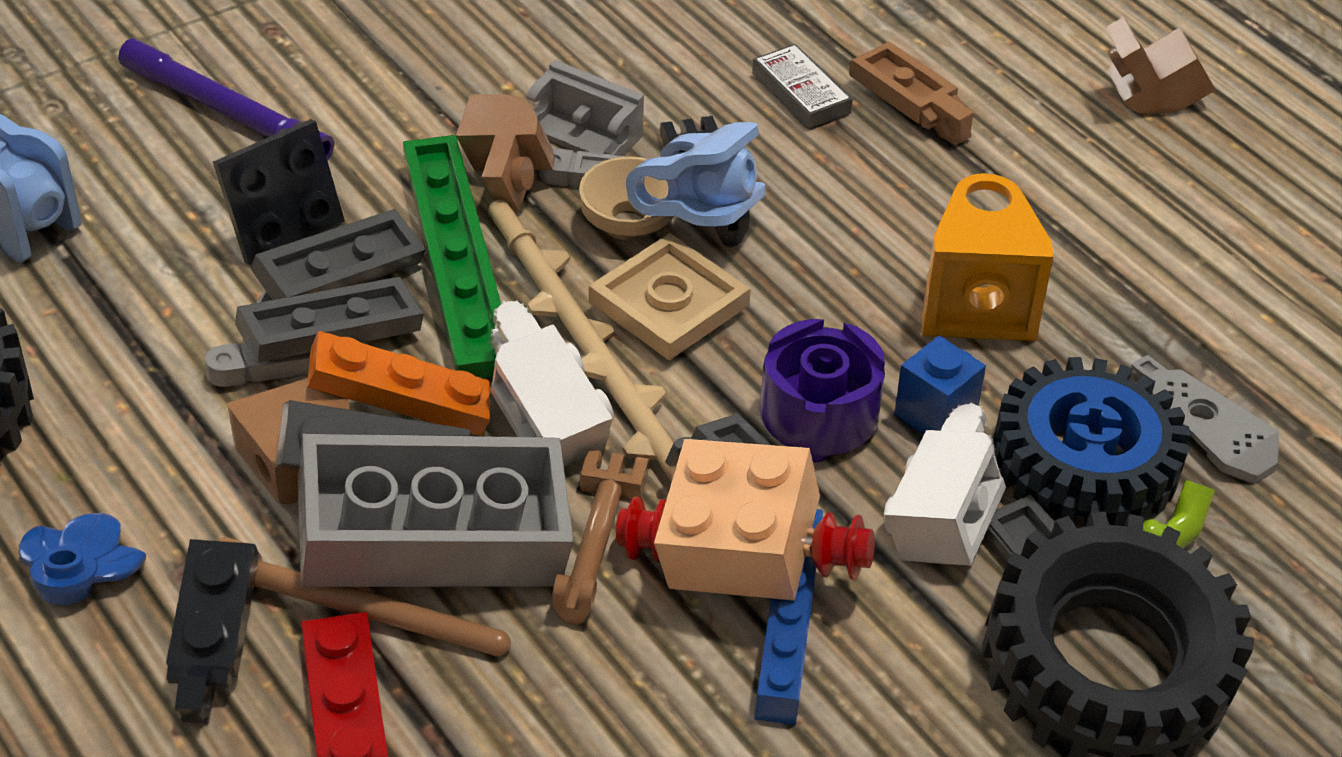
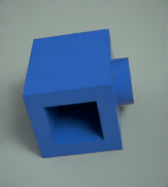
M940 335L901 365L894 415L923 435L926 430L941 431L946 419L950 417L949 413H952V409H956L958 405L962 406L972 402V404L979 406L986 365Z

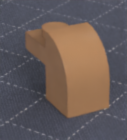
M1125 17L1106 27L1115 45L1107 50L1114 64L1113 67L1108 69V72L1124 103L1133 111L1144 115L1177 112L1216 91L1181 28L1143 49Z
M507 94L469 96L456 137L474 171H483L481 178L493 201L503 199L509 204L513 212H520L526 190L532 187L534 170H553V149L533 108L523 99Z

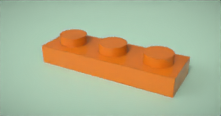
M318 330L310 351L308 388L431 423L469 429L470 434L482 436L490 421V380L476 377L466 371H455L421 361L408 354H397L363 344L350 337H339Z

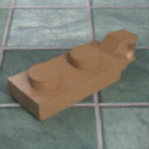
M890 41L850 60L849 76L916 123H921L922 127L927 129L934 127L939 137L955 145L971 138L974 112L964 106L962 100L957 96L958 87Z

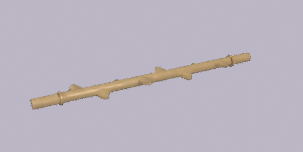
M503 199L494 201L488 208V214L507 240V248L510 253L520 259L541 290L527 304L529 313L560 318L585 355L582 358L585 375L603 381L637 431L623 446L624 455L627 458L636 459V457L656 460L672 483L677 465L669 467L665 461L674 442L652 412L666 397L664 388L662 386L633 384L604 343L614 334L613 326L588 319L557 275L570 261L568 252L539 249L536 245V237L530 230L524 228L509 204ZM749 596L753 602H759L766 599L762 597Z

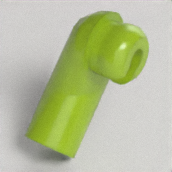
M1185 479L1172 518L1168 523L1164 524L1157 520L1149 519L1144 521L1143 530L1161 536L1166 526H1169L1181 532L1176 545L1184 549L1198 538L1216 490Z

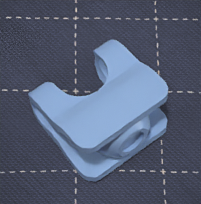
M0 114V244L2 250L16 262L22 263L31 257L26 232L43 229L52 223H56L71 232L81 226L82 221L68 157L62 145L50 135L37 129L21 127Z
M737 122L726 124L713 133L679 135L662 149L660 157L645 160L628 174L626 189L631 205L644 215L677 216L691 224L700 226H725L736 222L766 195L765 184L756 182L757 170L754 157L745 147L759 135L758 124L753 122ZM679 150L687 151V152L678 154V153H679ZM645 176L653 177L657 180H666L668 195L662 199L652 197L645 188Z

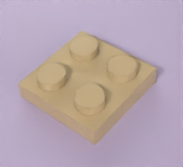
M669 233L590 284L589 303L670 361L750 305L751 288Z

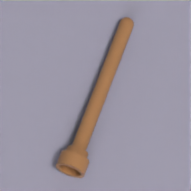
M223 537L219 540L224 542L245 543L228 537ZM259 553L258 555L259 559L254 582L256 587L349 614L367 612L368 619L493 656H502L510 649L511 639L505 631L354 587H301V572L262 561L261 554Z

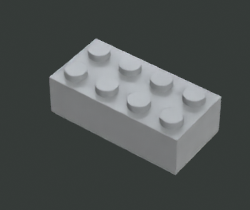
M303 434L298 472L301 587L554 586L557 574H565L573 545V535L560 438Z

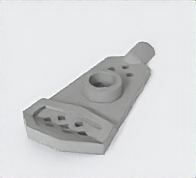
M1149 355L1131 364V368L1142 377L1146 375L1156 381L1152 395L1166 389L1174 397L1171 408L1181 407L1186 416L1183 426H1189L1190 436L1207 452V458L1221 472L1252 484H1256L1276 472L1279 430L1183 370H1167ZM1193 414H1204L1208 416L1210 419H1199L1194 417Z

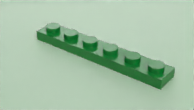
M456 135L403 141L405 165L455 371H466L479 378L493 377L496 354L495 349H492L490 338L492 329H495V323H493L494 311L501 305L457 137Z

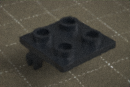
M312 119L305 122H297L294 124L295 126L289 129H281L279 133L213 161L244 262L248 265L253 263L256 254L316 235L345 221L316 121Z

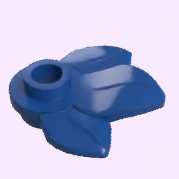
M104 513L84 514L70 520L63 530L45 526L34 527L22 537L19 544V558L21 562L30 567L31 584L38 590L42 600L56 605L73 604L85 599L91 593L92 584L95 582L119 581L127 578L143 565L146 560V553L136 548L119 546L121 524L118 519Z

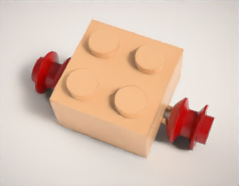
M684 439L667 499L660 500L655 511L646 510L641 497H634L628 509L622 508L616 522V541L619 546L625 547L628 559L636 560L643 548L651 549L655 561L661 563L668 588L677 590L795 601L805 556L812 557L813 563L824 578H827L833 567L837 565L846 566L850 579L857 580L861 568L871 567L875 547L873 529L864 528V521L861 515H855L849 527H841L837 525L834 514L828 512L816 525L815 529H812L820 493L810 448Z

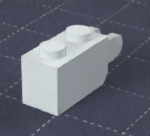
M518 300L515 302L503 301L494 311L493 323H495V329L491 331L490 343L492 344V349H495L496 358L490 392L517 437L560 438L564 466L585 458L588 449L604 450L611 423L614 419L613 409L606 394L601 389L595 390L585 375L583 361L576 347L570 342H564L554 324L541 329L533 315L528 313V308L524 307V303L520 304Z
M971 402L962 406L958 405L956 409H952L953 412L949 413L950 417L946 419L941 431L926 430L915 454L908 458L905 474L894 496L888 499L884 509L885 529L892 535L901 561L971 566L1006 489L995 458L994 451L996 448L991 435L983 432L987 419L982 406L979 407Z

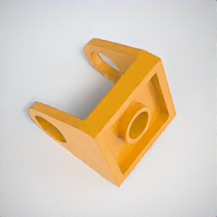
M982 173L970 175L956 185L934 234L921 319L922 336L937 337L940 335L941 337L1037 341L1054 257L1052 241L1020 188L1011 180L995 174ZM977 190H992L1004 195L1010 205L998 211H985L973 206L966 197ZM989 284V286L986 287H978L981 285Z

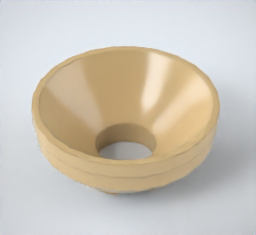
M629 156L616 157L594 165L584 174L580 181L579 198L582 212L589 222L610 236L627 241L630 238L647 237L666 226L673 219L674 216H648L641 214L633 208L628 199L626 178L633 169L648 159ZM645 176L644 185L652 197L662 199L668 195L666 180H657L653 177ZM630 211L639 213L644 218L627 220L617 219L615 216L619 213Z

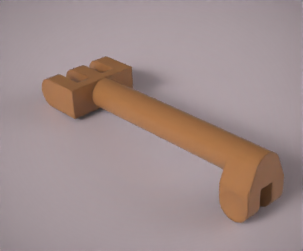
M588 449L580 474V491L596 495L571 576L557 574L553 587V606L560 618L568 624L579 625L583 623L592 610L597 593L596 579L620 498L632 500L634 497H642L649 471L650 460L648 458L636 457L632 473L626 474L624 473L626 455L612 453L608 469L603 470L600 469L602 451Z

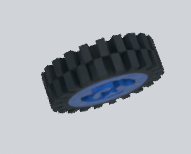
M1068 357L1065 371L1062 370L1056 359L1044 362L1042 373L1034 366L1024 371L1022 381L1015 378L1009 385L1008 394L1004 393L993 441L996 448L994 451L998 468H1001L1000 474L1005 486L1009 487L1016 484L1013 495L1016 500L1030 494L1036 497V501L1047 514L1050 513L1052 508H1056L1061 511L1060 518L1069 516L1072 522L1075 515L1085 517V526L1091 512H1106L1109 524L1115 526H1124L1129 514L1144 517V521L1149 519L1151 511L1156 515L1160 514L1166 508L1168 499L1172 500L1176 492L1190 447L1188 445L1190 430L1189 426H1183L1186 417L1181 407L1171 408L1174 397L1166 389L1152 395L1156 381L1144 375L1136 384L1131 382L1130 378L1133 368L1120 364L1116 375L1106 373L1108 360L1094 358L1092 370H1084L1081 357ZM1065 430L1063 440L1061 442L1056 437L1055 433ZM1119 444L1125 452L1115 455Z

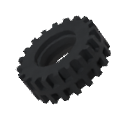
M1091 512L1086 526L1076 528L1069 516L1055 520L1049 540L1038 530L1027 536L1021 555L1013 552L1006 563L985 626H988L982 643V658L993 659L987 675L991 691L1007 688L1010 692L1004 712L1011 721L1015 722L1026 715L1036 724L1031 740L1045 748L1050 740L1055 738L1070 746L1068 757H1085L1087 753L1104 757H1166L1170 750L1177 757H1190L1194 754L1202 737L1209 741L1216 733L1248 671L1245 669V666L1253 652L1254 638L1243 636L1251 619L1248 605H1231L1229 602L1237 583L1230 573L1218 577L1212 575L1207 568L1213 555L1203 546H1200L1190 554L1176 545L1181 532L1166 526L1161 536L1143 530L1144 517L1131 514L1128 515L1124 526L1109 525L1106 512ZM1079 607H1109L1133 615L1154 630L1168 649L1172 662L1170 675L1163 683L1146 690H1118L1091 681L1068 664L1054 643L1052 632L1054 622L1063 613Z

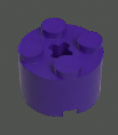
M808 319L795 322L784 327L773 336L764 359L760 416L769 433L785 446L810 448L813 463L824 461L829 455L851 451L875 435L878 429L885 377L884 353L872 336L857 326L847 323L843 324V330L823 327L824 319Z

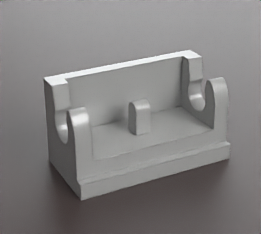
M554 60L549 64V70L531 86L526 98L533 102L539 101L533 110L548 141L573 150L576 153L577 151L624 156L643 137V94L560 61Z

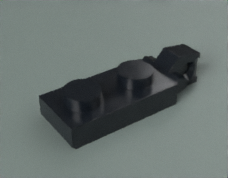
M190 539L166 660L168 666L166 680H168V683L178 684L174 709L179 711L182 722L209 724L215 688H229L232 677L238 678L259 559L256 544Z

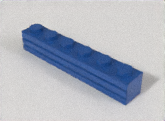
M821 509L816 510L812 529H815L816 525L823 518L824 511ZM805 556L795 601L771 598L757 692L755 720L796 725L816 566L813 563L812 557Z

